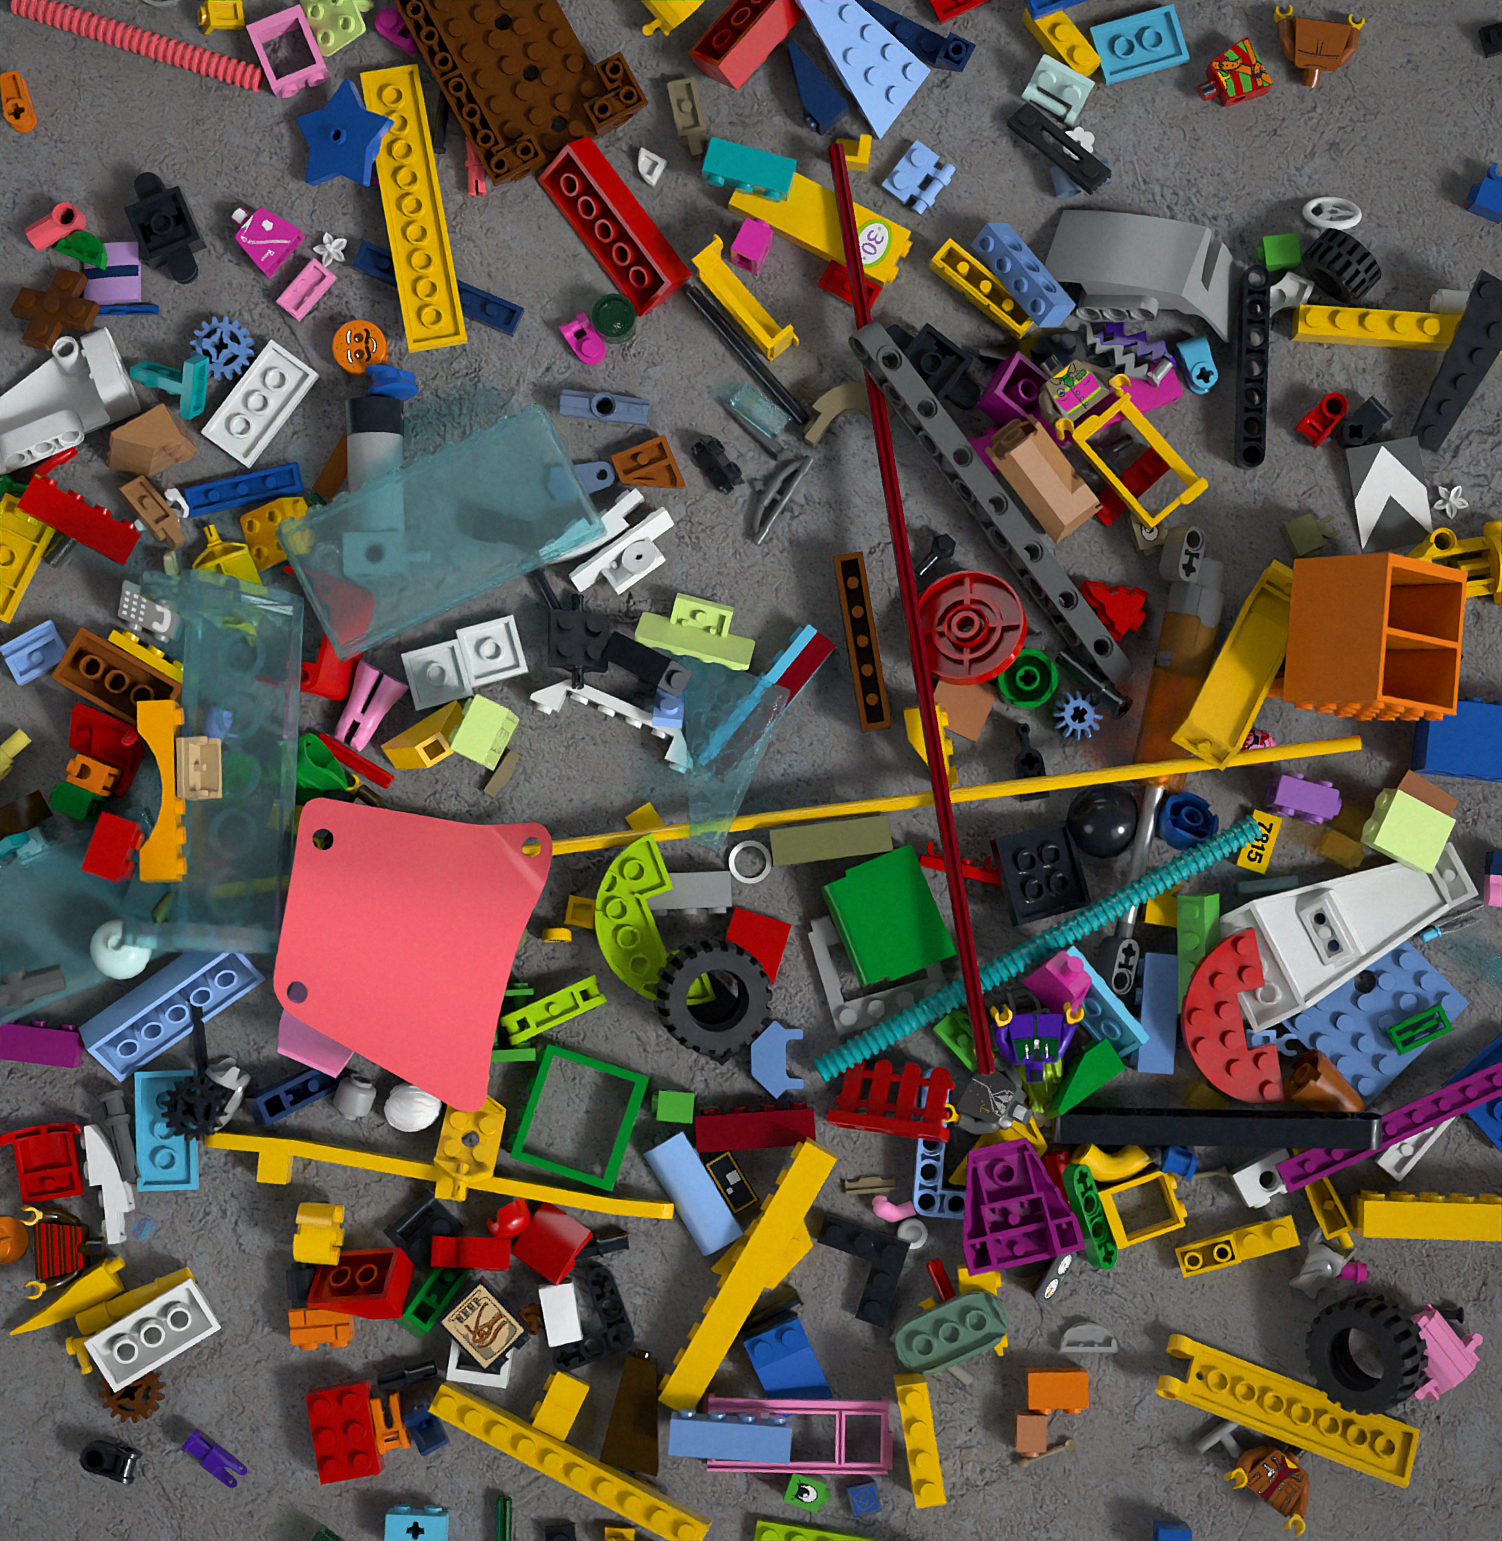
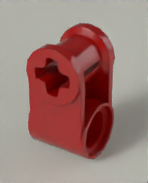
M1333 392L1328 394L1312 411L1310 410L1293 430L1296 433H1302L1312 442V447L1316 449L1348 409L1347 399L1340 393ZM1327 401H1333L1338 405V414L1328 413L1325 407Z

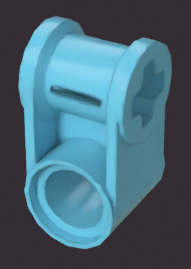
M1200 335L1174 344L1177 361L1182 368L1190 391L1198 395L1208 393L1217 381L1218 373L1206 337ZM1199 374L1202 378H1208L1206 383H1204L1203 379H1197Z

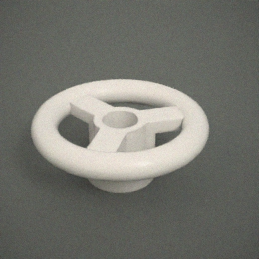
M1337 197L1315 198L1307 202L1303 208L1304 218L1312 225L1317 226L1321 234L1327 228L1338 230L1351 228L1357 225L1362 217L1361 210L1357 205ZM1320 206L1323 213L1316 217L1312 213V209ZM1333 206L1341 207V208L1347 209L1348 211H1343V210H1340V209L1335 208V207H1333Z

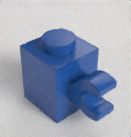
M1494 162L1487 171V177H1484L1477 185L1473 184L1466 200L1470 201L1467 209L1468 212L1499 224L1502 221V177L1496 174L1495 170L1498 163Z

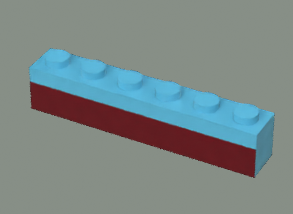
M808 624L804 629L800 626L789 638L792 644L785 652L780 649L770 663L774 667L767 675L762 672L752 684L756 688L749 697L744 694L733 707L737 711L730 720L725 717L715 729L718 735L713 742L710 743L706 740L696 754L700 756L697 763L724 785L835 650L836 645Z

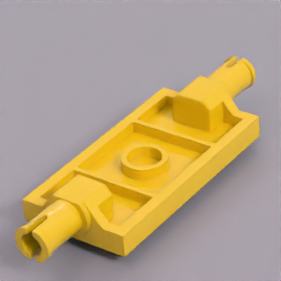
M37 474L34 475L35 477H37V478H39V479H40V477H41L40 475H37ZM5 493L0 503V620L10 624L54 535L55 529L16 509L21 498L19 499Z

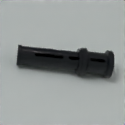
M1069 648L1059 652L1062 659L1057 656L1055 662L1090 691L1093 701L1096 704H1102L1108 709L1113 719L1118 720L1130 710L1133 700L1128 696L1124 697L1116 690L1115 684L1112 681H1104L1074 655Z

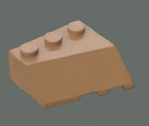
M162 403L110 433L109 446L111 450L107 451L109 459H106V465L110 469L137 476L142 474L145 478H150L176 462L178 464L187 462L194 456L193 453L199 449L183 421Z

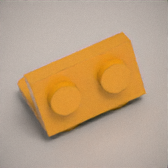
M304 497L279 498L242 515L240 518L246 543L257 571H263L292 557H307L320 553L317 536L314 532L309 509Z

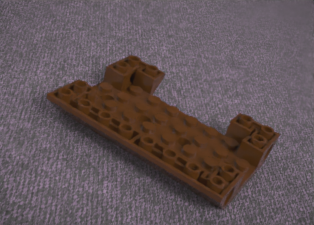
M393 0L494 186L521 180L551 164L568 143L588 136L594 141L624 125L648 105V101L621 51L595 64V69L593 68L557 0ZM499 17H507L511 20V26L507 30H499L495 27V22ZM529 67L537 69L539 71L538 78L535 81H526L522 76L525 69ZM556 118H561L567 123L566 129L562 132H554L550 128L551 122Z

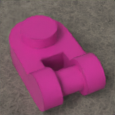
M394 8L380 10L375 17V26L378 33L384 39L412 56L417 49L415 46L416 42L411 33H409L407 38L401 37L404 30L409 29L400 12Z
M583 311L576 314L575 319L568 324L564 322L558 326L561 334L583 364L595 366L603 361L606 355L605 345ZM582 328L587 335L577 340L574 333Z

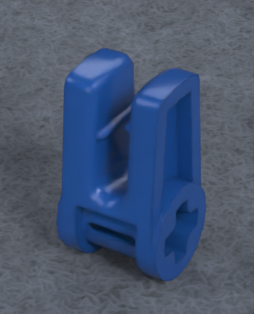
M1163 1146L1161 1150L1160 1172L1167 1173L1169 1171L1182 1176V1180L1189 1182L1193 1177L1198 1162L1195 1147L1182 1146L1181 1149L1178 1146Z

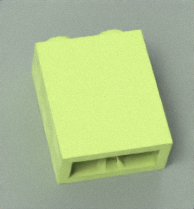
M1384 788L1375 800V809L1371 818L1363 826V835L1360 842L1417 872L1432 874L1456 820L1399 789Z

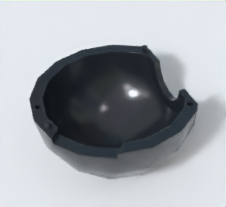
M1107 783L1091 785L1079 792L1070 804L1066 818L1070 822V830L1075 839L1076 846L1086 854L1101 859L1118 857L1130 850L1134 844L1138 824V807L1134 796L1122 787Z

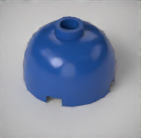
M1180 792L1178 796L1172 795L1164 803L1158 816V831L1162 839L1169 846L1178 851L1189 852L1188 848L1192 847L1194 849L1197 847V843L1203 844L1205 843L1204 839L1213 838L1212 835L1217 833L1219 829V818L1217 814L1213 816L1208 808L1211 805L1206 800L1192 793Z

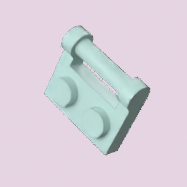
M1044 54L1021 98L1028 102L1030 100L1065 119L1064 123L1072 126L1095 82ZM1039 86L1071 104L1072 108L1070 109L1037 90V87Z

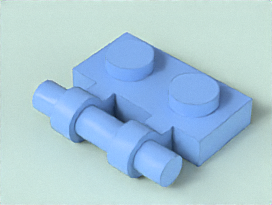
M916 140L883 182L881 189L903 205H905L910 197L914 198L917 202L911 209L917 215H921L926 208H930L935 202L934 197L941 188L947 187L951 181L950 177L956 169L950 163H946L941 171L937 170L934 166L940 157ZM927 176L933 181L924 191L918 187Z

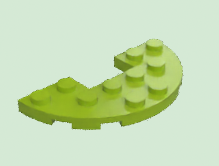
M651 832L626 847L607 869L597 893L595 928L603 955L616 975L629 987L637 991V993L656 1000L653 988L654 983H659L658 970L660 967H666L668 961L665 959L670 953L676 955L680 950L677 949L670 953L666 952L646 901L648 898L674 889ZM706 972L700 975L691 985L687 996V1005L702 1004L716 1000Z

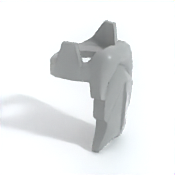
M231 1056L218 1064L209 1065L206 1070V1074L213 1081L230 1088L224 1099L227 1100V1104L221 1106V1110L227 1112V1116L219 1117L223 1126L232 1118L240 1102L245 1097V1091L250 1084L249 1073L235 1067L237 1059ZM213 1127L214 1131H217L222 1128Z
M1318 1227L1309 1235V1253L1305 1264L1301 1267L1300 1274L1289 1281V1286L1303 1290L1312 1299L1316 1298L1317 1291L1321 1287H1325L1330 1279H1334L1340 1274L1341 1269L1357 1251V1248L1343 1250L1340 1243L1333 1238L1327 1240L1321 1231V1227ZM1319 1243L1328 1244L1330 1247H1332V1248L1334 1249L1335 1252H1333L1331 1249H1329V1248L1326 1247L1325 1245H1322V1244H1319Z

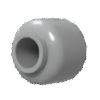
M350 1074V1077L340 1080L333 1098V1104L340 1111L339 1115L341 1117L355 1120L356 1117H364L369 1114L376 1096V1089L369 1078L360 1074Z

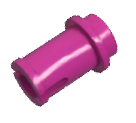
M1356 1260V1263L1348 1262L1334 1279L1354 1280L1356 1284H1359L1360 1281H1366L1367 1265L1366 1263H1361L1360 1260Z

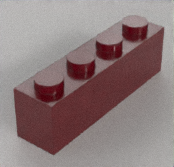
M807 1102L789 1103L790 1108L778 1109L777 1104L760 1105V1110L748 1111V1106L730 1107V1112L719 1113L718 1108L700 1109L701 1114L695 1115L697 1153L796 1146L798 1141L804 1144L807 1137L816 1141L814 1108L807 1107Z

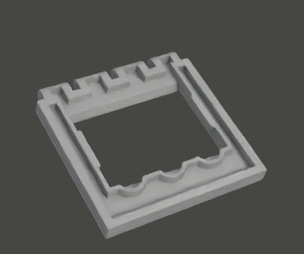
M830 914L810 920L813 932L808 933V937L838 1035L879 1024L881 1021L885 1022L888 1017H896L895 1013H903L904 1008H912L911 1004H919L920 999H928L927 995H935L936 990H944L943 986L946 985L940 962L938 961L925 967L928 976L926 979L844 1003L835 964L831 960L829 949L827 948L829 945L841 942L835 925L833 926Z

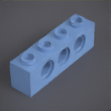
M986 223L971 246L1038 327L1060 326L1076 304L1009 223Z

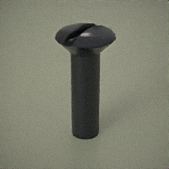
M1460 1307L1457 1311L1438 1310L1444 1319L1458 1320L1463 1324V1307Z

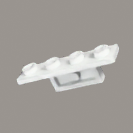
M661 507L657 511L650 513L645 520L624 532L620 538L609 546L602 548L598 554L587 562L577 566L569 574V577L579 592L584 591L604 576L619 595L665 562L664 556L652 541L674 525L666 509ZM645 541L650 543L656 550L657 561L648 572L639 575L632 574L625 569L622 563V555L625 549L632 543Z

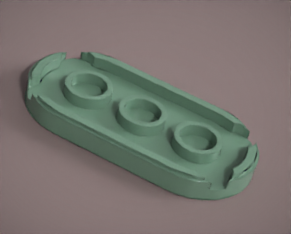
M974 1289L907 1319L898 1330L895 1340L897 1358L911 1372L914 1371L928 1376L937 1374L983 1353L999 1344L1008 1327L1006 1307L993 1293Z

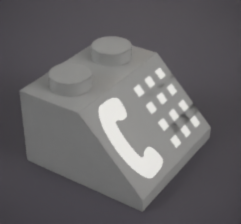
M125 580L122 585L118 617L126 620L124 626L141 632L142 627L153 631L151 637L168 643L169 639L178 642L192 609L175 600Z

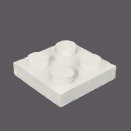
M513 615L456 630L472 688L529 672Z
M458 639L401 654L417 712L451 703L454 700L458 701L474 696Z

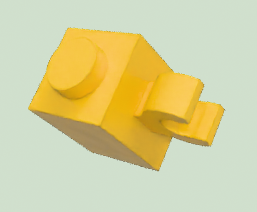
M1181 880L1179 885L1174 883L1170 890L1165 888L1163 894H1155L1154 899L1150 897L1146 899L1147 903L1143 904L1140 923L1177 928V897H1171V895L1180 889Z

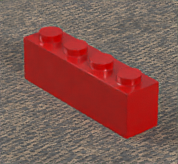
M42 475L40 479L33 476L16 509L117 564L125 565L141 536L140 533L136 532L137 528L133 523L123 518L121 522L110 518L112 512L98 504H95L94 508L83 503L85 499L83 496L70 489L67 493L57 489L58 483L45 475Z

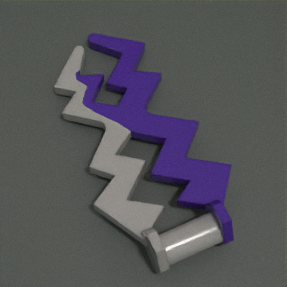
M1090 321L1091 324L1103 323V322H1091V321ZM1105 322L1106 336L1114 334V340L1104 342L1103 331L1094 336L1091 326L1087 325L1086 327L1088 347L1096 345V354L1114 350L1116 367L1125 366L1124 374L1131 379L1147 380L1152 386L1158 388L1160 380L1171 368L1174 369L1176 367L1175 360L1167 352L1165 340L1147 344L1146 330L1125 336L1124 322H1117L1115 324L1113 322ZM1137 345L1138 358L1152 354V362L1163 360L1151 373L1148 372V364L1135 368V354L1124 355V348Z

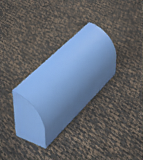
M684 1130L643 1153L670 1201L675 1203L674 1207L703 1256L721 1249L744 1235L742 1227L715 1185Z

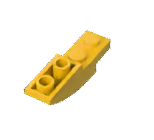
M1290 1214L1220 1232L1177 1247L1175 1252L1183 1278L1239 1264L1242 1263V1260L1299 1246L1300 1241L1292 1215Z

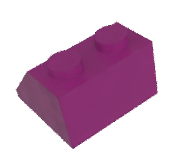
M1017 351L998 365L976 406L998 424L1007 425L1010 421L1017 418L1022 422L1028 421L1026 415L1030 414L1042 424L1044 419L1040 416L1039 388L1050 378Z

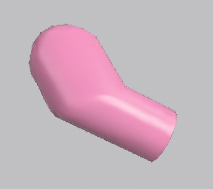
M878 1195L872 1200L875 1215L889 1222H897L916 1215L912 1201L895 1206L888 1202L884 1195Z

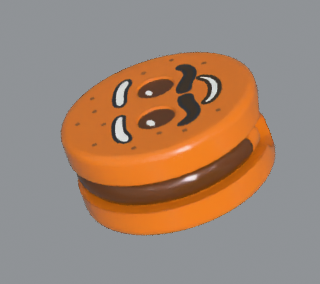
M353 320L345 323L337 330L332 341V352L336 362L346 373L352 376L368 377L365 372L367 366L371 364L385 365L389 354L387 340L382 331L369 321Z

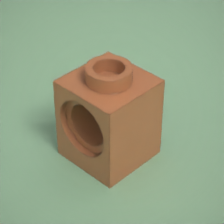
M1014 1410L1013 1446L1016 1452H1021V1456L1038 1457L1039 1453H1046V1414H1035L1033 1411Z

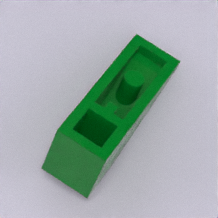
M1093 1038L1079 1047L1081 1053L1072 1058L1045 1114L1048 1120L1061 1116L1126 1069L1107 1038L1098 1042Z
M434 1267L405 1304L402 1317L396 1318L394 1321L417 1339L427 1334L471 1270Z

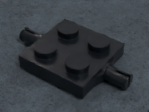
M574 594L571 596L572 610L550 609L548 613V667L562 668L571 672V688L581 690L584 688V673H606L608 670V661L600 657L608 642V615L584 611V596L580 594L578 597V594Z

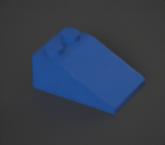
M798 1314L743 1337V1343L768 1398L830 1399L833 1397ZM775 1413V1414H776V1415H782V1416H785V1417L787 1418V1417L793 1415L794 1413Z

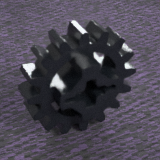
M193 1076L184 1077V1083L182 1081L174 1082L176 1090H166V1094L170 1099L162 1101L161 1104L168 1107V1111L163 1112L161 1116L169 1117L170 1121L166 1124V1128L175 1127V1137L184 1134V1141H191L194 1137L196 1141L204 1140L205 1135H215L213 1127L220 1128L223 1126L219 1117L227 1116V1112L221 1110V1106L227 1104V1100H220L219 1098L223 1092L222 1089H213L215 1081L208 1080L205 1083L204 1076H197L195 1081ZM192 1088L199 1089V1090L203 1091L204 1094H203V1095H197L196 1092H195V1091H192L191 1089H192ZM193 1103L197 1104V1107L194 1109L195 1114L192 1113V1109L195 1107ZM190 1121L194 1126H197L198 1128H190L186 1126L184 1123Z

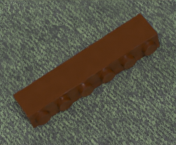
M863 551L833 556L832 562L861 733L890 729V713Z

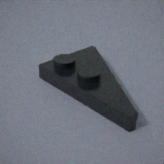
M1079 330L979 348V359L985 360L988 363L999 365L1001 361L1003 362L1019 351L1042 371L1043 369L1039 365L1053 354L1064 368L1075 359L1080 362H1087Z

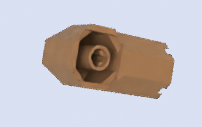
M1030 414L1026 415L1028 421L1022 422L1019 418L1014 419L996 432L991 439L994 444L992 449L987 446L985 453L1049 537L1057 544L1103 507L1084 480L1077 473L1075 474L1076 470L1039 421Z

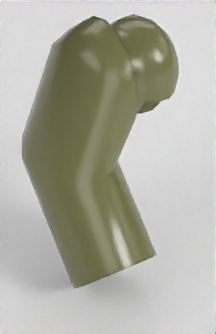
M168 890L152 910L154 929L158 934L166 937L173 935L176 931V924L171 920L170 911L179 900L175 894Z

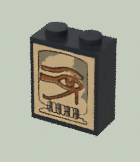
M483 1275L436 1320L485 1374L491 1369L497 1372L509 1360L506 1354L513 1347L517 1351L530 1340L528 1333L532 1328Z

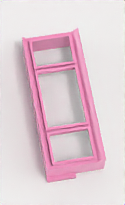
M703 1393V1414H708V1411L711 1410L753 1413L756 1415V1418H761V1413L836 1414L835 1461L790 1460L789 1464L708 1458L707 1471L888 1475V1469H892L893 1432H888L889 1400L887 1396H881V1400L723 1398L715 1397V1393ZM845 1414L881 1415L880 1462L844 1461Z

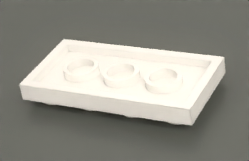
M270 340L201 433L250 469L319 378L318 373L276 342Z

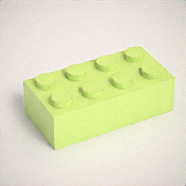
M476 694L474 700L471 698L467 700L462 710L465 718L461 726L456 725L450 734L448 741L452 744L449 749L494 772L519 718L509 709Z

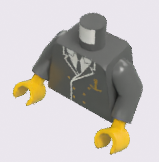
M992 1052L995 1067L994 1074L981 1076L977 1069L956 1109L950 1104L945 1105V1108L950 1111V1117L948 1121L943 1120L942 1123L953 1121L955 1126L976 1135L994 1133L998 1129L1008 1130L1013 1120L1026 1125L1032 1117L1033 1110L1023 1105L1027 1094L1021 1090L1023 1081L1015 1066H1010L1009 1061L1004 1059L999 1052Z

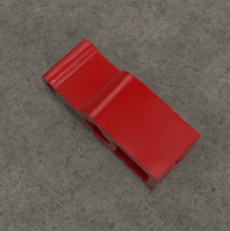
M432 1236L430 1267L508 1272L511 1239Z

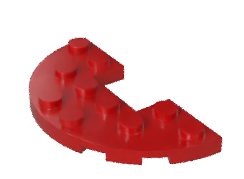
M1248 927L1238 930L1217 942V946L1206 957H1202L1190 975L1191 981L1187 988L1186 996L1183 995L1182 1035L1188 1054L1196 1068L1219 1090L1232 1097L1251 1103L1275 1104L1286 1102L1276 1044L1269 1042L1247 1048L1237 993L1265 986L1255 928Z

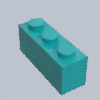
M711 137L702 168V178L707 179L706 182L713 186L723 187L724 184L735 187V190L739 193L751 195L754 192L763 195V198L768 201L779 203L780 200H788L796 172L797 160Z

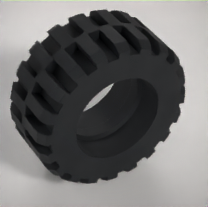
M701 937L694 939V944L688 945L684 943L679 946L680 952L676 955L670 953L665 959L668 961V964L665 968H659L657 976L660 978L659 983H654L653 993L656 995V1000L653 1003L655 1010L659 1014L658 1019L662 1026L683 1047L688 1050L692 1049L701 1055L711 1053L713 1056H723L726 1050L731 1054L739 1051L738 1045L743 1042L748 1046L754 1041L751 1035L756 1030L759 1033L762 1032L765 1025L761 1022L764 1017L769 1018L771 1008L767 1005L768 1001L773 1000V993L768 988L771 982L768 974L763 971L764 966L750 952L730 940L725 941L720 937H711L710 940ZM716 969L727 971L735 978L738 985V995L734 1007L720 1020L709 1023L696 1020L687 1008V996L691 985L705 972Z
M1366 1292L1357 1293L1353 1296L1350 1295L1324 1308L1319 1312V1316L1314 1318L1310 1324V1329L1312 1330L1307 1332L1305 1340L1306 1344H1309V1348L1305 1349L1306 1360H1310L1311 1366L1308 1367L1310 1375L1316 1377L1318 1389L1320 1391L1324 1390L1328 1394L1326 1398L1333 1404L1339 1402L1341 1404L1340 1408L1347 1412L1355 1410L1356 1414L1367 1416L1370 1413L1377 1415L1390 1410L1414 1395L1419 1389L1418 1385L1423 1383L1426 1372L1422 1369L1428 1367V1356L1424 1355V1350L1428 1348L1426 1340L1420 1337L1419 1332L1422 1330L1418 1323L1414 1324L1410 1319L1412 1314L1406 1308L1403 1310L1398 1308L1399 1303L1392 1298L1384 1301L1382 1294L1372 1293L1369 1295ZM1352 1328L1359 1329L1370 1335L1380 1347L1384 1358V1372L1381 1379L1366 1374L1354 1362L1349 1350V1335Z

